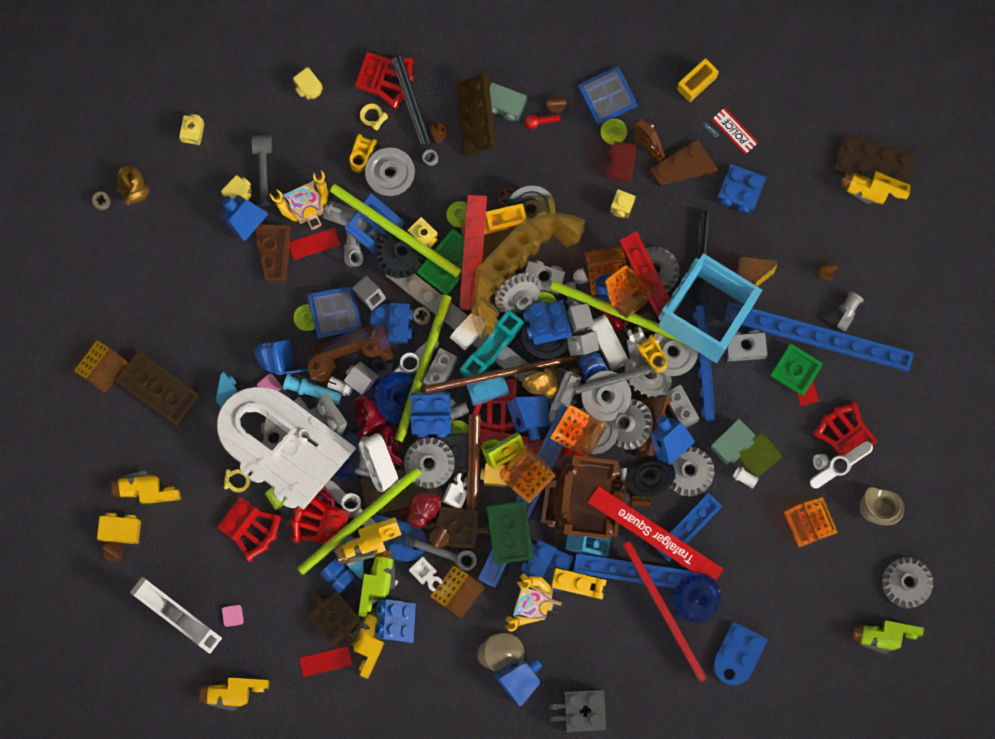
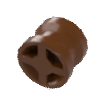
M507 187L500 190L498 203L502 208L507 206V200L510 198L511 193L515 192L512 188Z

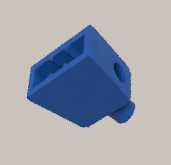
M236 195L234 199L226 196L222 200L225 210L221 216L234 234L244 241L247 240L268 215L266 211L240 195Z
M545 396L515 397L507 403V407L516 431L518 433L528 432L530 442L541 440L540 431L549 426L548 398Z
M663 415L657 419L658 427L651 433V438L657 459L671 465L695 441L683 423Z
M518 658L495 672L493 676L512 701L521 706L540 684V680L535 673L542 668V665L536 658L528 664Z

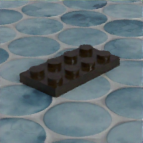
M481 73L456 83L465 156L471 157L497 147L488 74Z
M844 134L833 171L853 176L855 173L860 176L869 177L870 180H872L875 171L909 184L917 155Z
M140 351L136 353L116 379L119 385L176 427H178L200 398L199 394Z
M434 461L425 463L424 466L431 469L434 467ZM405 468L395 470L398 480L406 475ZM371 477L360 478L367 508L387 490L379 492L375 488ZM412 482L374 515L408 508L410 498L423 492L437 494L440 496V500H442L441 486L424 488Z

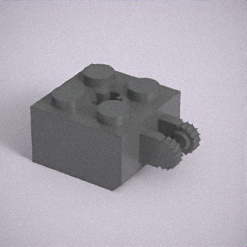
M604 690L565 692V704L549 705L552 710L565 709V716L550 717V722L566 721V732L606 730ZM583 706H587V709H590L587 717H583V713L580 714Z

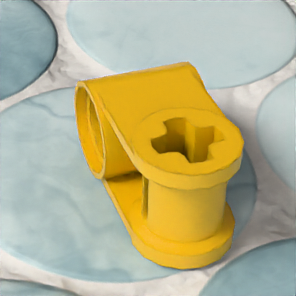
M358 134L350 156V166L353 171L360 173L365 170L366 164L375 150L376 139L370 140L362 137V134ZM362 159L363 163L356 165L354 160Z
M652 334L641 344L637 343L635 345L654 372L661 373L666 370L667 357ZM660 358L664 363L662 366H655L653 364L654 360Z

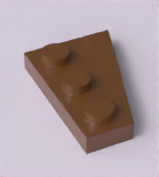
M641 119L636 124L634 140L661 163L666 157L657 133L654 130L655 127L649 121L645 122Z
M697 139L651 168L650 172L658 184L664 186L685 179L716 173L718 169Z
M259 224L254 231L261 255L265 280L267 282L286 283L291 227L287 225Z
M672 398L639 399L640 402L649 408L652 414V432L658 427L657 419L660 416H666L664 414L667 404L670 405ZM651 435L643 445L635 448V456L651 457L655 454Z

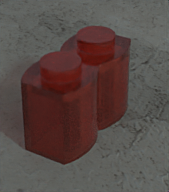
M614 141V145H610L608 156H612L611 164H607L605 174L609 175L610 180L631 183L637 148L636 144Z

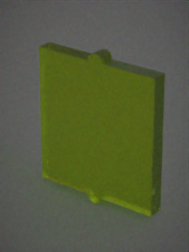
M763 433L753 440L755 443L748 450L744 448L739 452L741 455L740 459L745 464V468H748L755 477L762 475L782 458V455L774 447V443H771Z

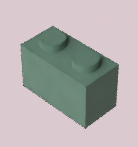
M491 83L492 113L501 114L503 118L509 121H519L527 101V96Z
M738 419L712 444L711 450L726 465L730 461L734 463L740 458L741 455L739 453L744 448L748 450L755 443L753 441L755 434Z

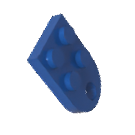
M373 515V520L376 523L391 519ZM396 520L401 536L383 541L386 551L380 552L376 556L402 562L414 561L424 553V550H414L407 546L404 548L406 536L409 532L411 536L417 537L416 539L426 543L425 534L421 528H415L407 522Z
M732 622L714 660V672L718 679L727 685H739L745 682L751 676L768 639ZM726 669L734 671L735 676L732 680H727L724 677Z

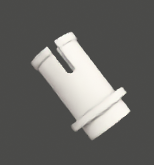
M333 376L329 381L336 383V385L328 382L327 386L329 389L331 388L343 393V396H349L353 390L349 384Z
M737 467L732 476L735 478V481L739 480L752 489L758 481V477L748 473L743 467Z

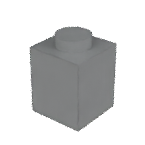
M367 276L352 288L359 299L371 310L386 299L380 288Z
M575 303L567 310L566 314L572 334L590 331L594 326L588 304L581 305V303Z
M596 331L577 333L567 337L570 356L585 355L599 350Z
M359 362L355 366L352 364L346 371L348 376L344 381L363 395L371 388L378 375L362 362Z

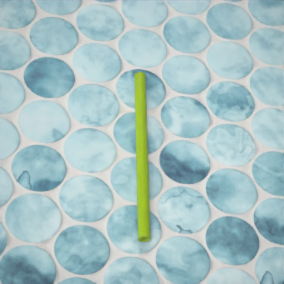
M334 184L330 192L407 243L453 276L457 277L461 272V269L338 185Z
M553 280L550 289L683 343L660 329L657 322L614 305L612 307L606 301Z
M442 295L394 438L396 441L404 442L412 414L410 395L411 393H420L452 298L450 296Z
M415 466L300 564L297 569L301 574L304 575L422 474Z

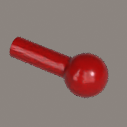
M534 114L526 116L524 123L527 128L535 129L539 124L560 121V115L554 114L537 117Z
M595 308L602 315H606L613 330L619 331L623 329L624 319Z

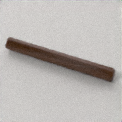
M479 414L469 415L467 509L471 510L478 508Z

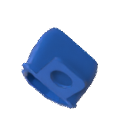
M290 339L264 342L254 348V354L259 365L269 372L282 375L308 370V368L294 370Z

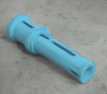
M287 374L283 385V390H292L298 392V395L306 394L320 399L322 395L328 394L333 403L339 405L342 393L308 383L306 379L303 378L301 380L292 377L291 374Z

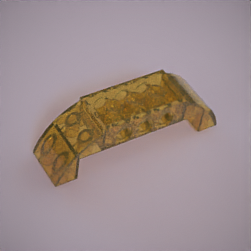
M563 213L539 215L532 219L526 217L476 269L472 282L475 286L471 297V316L475 329L481 339L486 334L490 336L496 329L495 325L498 322L499 312L489 304L491 301L490 297L493 294L496 295L500 286L506 280L515 276V271L518 268L522 269L528 262L527 258L530 255L534 256L540 250L539 246L543 242L547 243L552 235L567 248L572 244L576 245L582 238L581 234L585 230L583 227L586 220Z

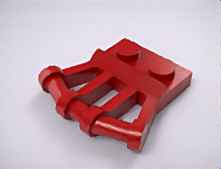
M367 52L355 88L378 95L396 110L399 107L398 104L404 98L402 88L399 85L384 81L385 75L398 78L396 71L388 69L389 66H394L392 59ZM403 58L412 83L414 80L412 77L413 59ZM381 87L391 89L399 93L393 99H391L387 94H385L381 90Z
M505 379L510 394L476 405L473 414H479L482 405L488 404L487 422L480 420L481 429L505 433V431L515 428L513 421L505 423L507 403L516 397L517 379ZM492 404L501 405L500 423H492Z
M851 401L850 404L840 407L835 406L831 413L822 416L816 430L813 429L811 433L817 439L832 446L838 455H846L864 442H870L872 446L878 442L862 422L856 401ZM853 412L857 423L855 428L843 413ZM837 417L849 430V433L845 436L833 423V420ZM827 426L839 439L837 442L822 434Z
M315 496L309 504H313L323 513L306 507L304 510L299 506L294 508L293 512L295 514L290 520L293 532L291 540L294 543L316 541L319 544L320 542L325 544L347 524L349 511L327 505ZM303 515L314 519L321 520L320 524H317L301 518ZM300 527L316 531L317 533H300Z
M239 497L217 528L237 542L248 562H251L255 556L263 551H267L271 541L277 538L276 534L283 517L261 512L242 497ZM259 516L272 520L270 531L255 519ZM251 525H254L266 534L262 542L247 531ZM242 536H246L258 546L248 552L241 540Z

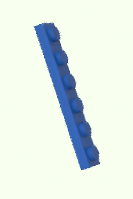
M704 305L696 306V312H693L694 323H697L699 330L708 335L706 308ZM698 352L697 360L701 362V368H698L699 379H702L703 387H700V397L704 398V406H701L702 417H705V420L708 422L716 421L711 360Z
M576 554L574 573L644 584L633 562ZM643 564L654 585L689 591L692 571Z

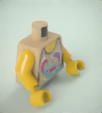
M321 170V177L317 178L313 172L314 181L282 195L276 189L278 192L276 198H273L271 193L269 194L270 198L276 202L282 215L292 221H298L299 224L308 222L312 230L322 225L318 216L324 214L323 209L328 202L329 193L324 181L325 175L323 170Z
M525 574L520 576L522 582H517L521 589L514 608L513 616L515 617L514 619L511 616L506 617L505 620L510 623L505 625L507 630L514 631L517 626L545 620L548 610L559 613L562 602L552 599L553 589L541 576L528 577Z

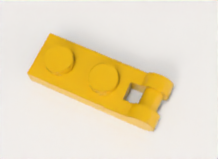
M554 568L550 587L603 599V586H606L607 580ZM591 583L596 584L595 591H590Z

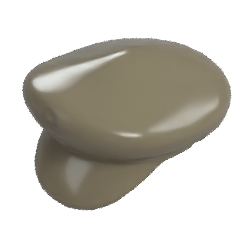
M870 487L865 491L860 501L859 509L863 518L869 522L879 525H893L902 519L904 503L892 491Z
M509 633L493 634L478 648L479 662L494 672H497L518 658L524 660L522 642L515 635Z

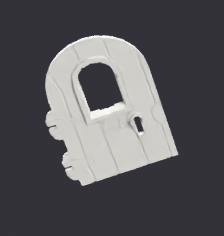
M254 387L234 394L223 405L217 421V432L220 442L225 450L241 463L240 470L242 474L247 476L251 472L253 474L250 475V480L257 483L266 481L275 488L274 496L281 502L285 497L286 500L283 504L290 508L299 506L304 510L356 449V447L287 396L269 388ZM258 412L263 414L288 434L271 451L250 434L245 433L240 424V418L244 413ZM307 438L309 441H313L318 446L315 447L314 445H312L310 442L307 441Z

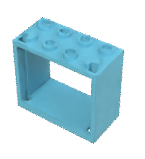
M703 254L700 259L696 258L688 273L681 280L679 287L675 289L671 299L666 303L658 318L661 320L658 327L717 363L752 309L762 289ZM697 276L744 304L721 342L674 314V311Z

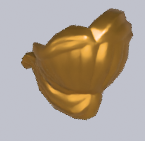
M130 164L120 168L118 172L119 188L117 191L124 196L123 202L129 206L131 203H139L145 200L150 190L144 184L141 172Z
M553 366L549 369L545 367L543 372H534L526 375L522 381L523 388L532 394H544L549 399L553 398L559 388V378L556 369Z

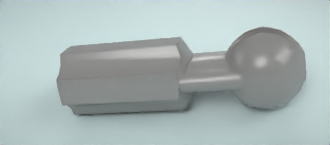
M565 371L549 410L550 426L561 404L569 407L575 395L574 387L578 386L581 381V376L576 373Z

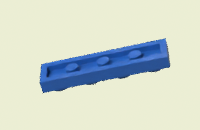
M708 493L670 533L687 544L722 508V505ZM655 548L668 562L672 560L671 557Z

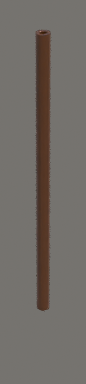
M566 355L555 359L552 358L423 386V392L426 394L579 361L582 355Z

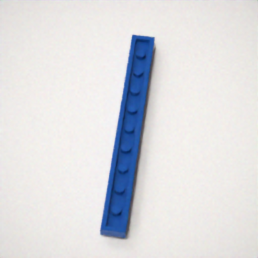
M728 302L723 322L732 324L743 306ZM753 308L741 324L745 328L759 330L760 332L906 372L910 370L914 352Z
M561 404L533 464L541 457L552 470L563 446L551 438L569 407ZM542 489L530 502L526 500L520 491L515 502H526L528 518ZM493 548L478 580L496 587L507 563L495 565Z

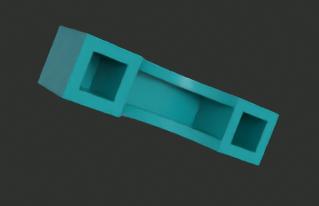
M508 310L496 324L483 345L461 367L460 373L465 377L486 373L524 326V321Z

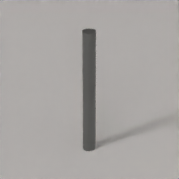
M648 366L575 386L574 391L576 394L647 375L650 374Z

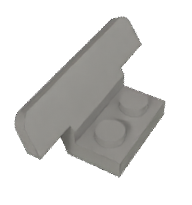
M328 394L322 395L317 407L311 410L307 408L300 396L293 401L339 436L343 435L347 422ZM310 440V442L312 443V445H314L315 447L318 446L317 444H315L313 441Z

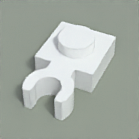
M640 327L636 334H632L631 330H628L630 340L626 341L629 356L632 358L633 356L641 355L635 345L644 342L646 337Z
M457 473L454 476L455 484L450 483L442 501L454 508L461 509L467 496V491L464 490V487L467 486V477L462 482L460 479L462 473Z
M424 557L409 569L422 585L428 582V587L433 592L436 591L433 587L435 581H438L441 585L444 584L442 579L433 576L437 571Z

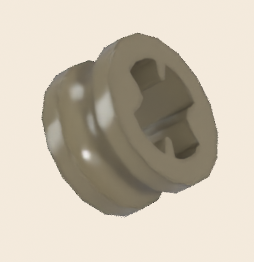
M97 192L94 194L92 202L97 209L105 210L110 205V198L105 192ZM103 197L106 202L105 204L102 202L103 205H99L97 199Z
M424 307L417 308L413 313L415 323L426 325L430 320L429 310ZM419 312L427 314V316L424 317V321H420V318H416V316H419Z

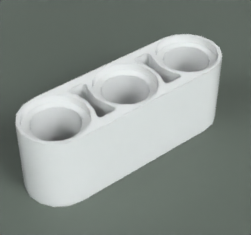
M487 299L483 300L452 333L450 338L463 350H466L496 319L500 310Z
M604 314L593 319L594 326L590 331H596L599 349L610 370L614 371L626 365L628 362L627 355L606 315Z
M376 433L360 441L359 447L375 488L379 492L391 488L399 480L383 438L380 434Z

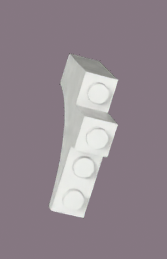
M142 577L131 590V594L209 654L222 639Z

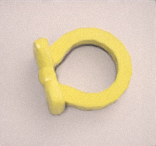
M368 104L360 112L362 122L365 125L373 126V129L376 131L383 121L388 118V115L385 112L383 113L376 104ZM376 109L380 118L378 121H367L365 119L366 111Z
M227 469L223 488L225 490L229 488L234 492L245 491L250 485L249 475L245 476L242 474L246 479V484L242 488H235L229 482V478L235 474H242L240 469L234 471Z

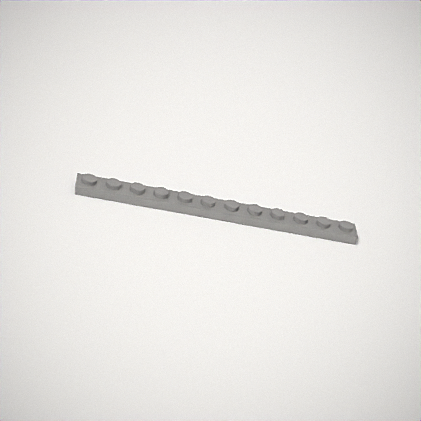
M386 274L388 279L436 316L442 298L440 293L415 274L403 279L393 278ZM450 302L444 323L455 331L468 315ZM484 330L472 345L479 349L491 333ZM508 347L495 360V363L503 369L529 364ZM533 370L512 376L522 383L526 375L539 371ZM536 394L538 397L544 396V394ZM555 396L551 399L548 398V405H552ZM572 399L570 405L574 407L577 401Z

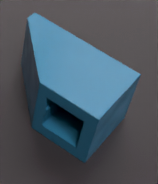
M224 372L220 375L216 402L221 409L229 398L240 392L234 387L237 383L231 375L226 376Z

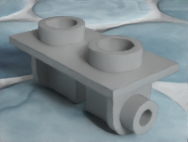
M329 201L325 206L323 218L346 226L356 210ZM361 217L356 223V225L359 228L362 223L363 217Z

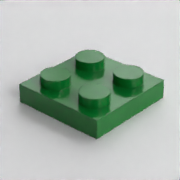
M790 344L770 377L803 397L823 363Z

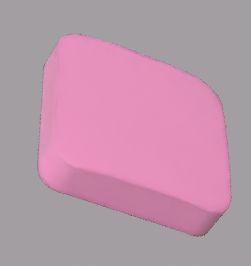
M273 374L267 375L257 384L258 387L269 388L278 392L282 389L281 384Z
M240 605L224 607L222 609L224 625L226 627L242 625L244 623L242 607Z

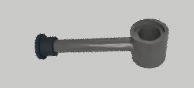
M271 134L252 135L253 154H259L260 196H258L259 203H257V206L269 207L272 206V203H270L267 187L266 154L272 153Z
M409 532L406 536L404 548L405 546L410 548L416 547L453 560L461 571H469L476 565V556L471 551H463L456 554L417 540V537L411 536ZM463 556H468L471 559L470 566L462 565L461 558Z

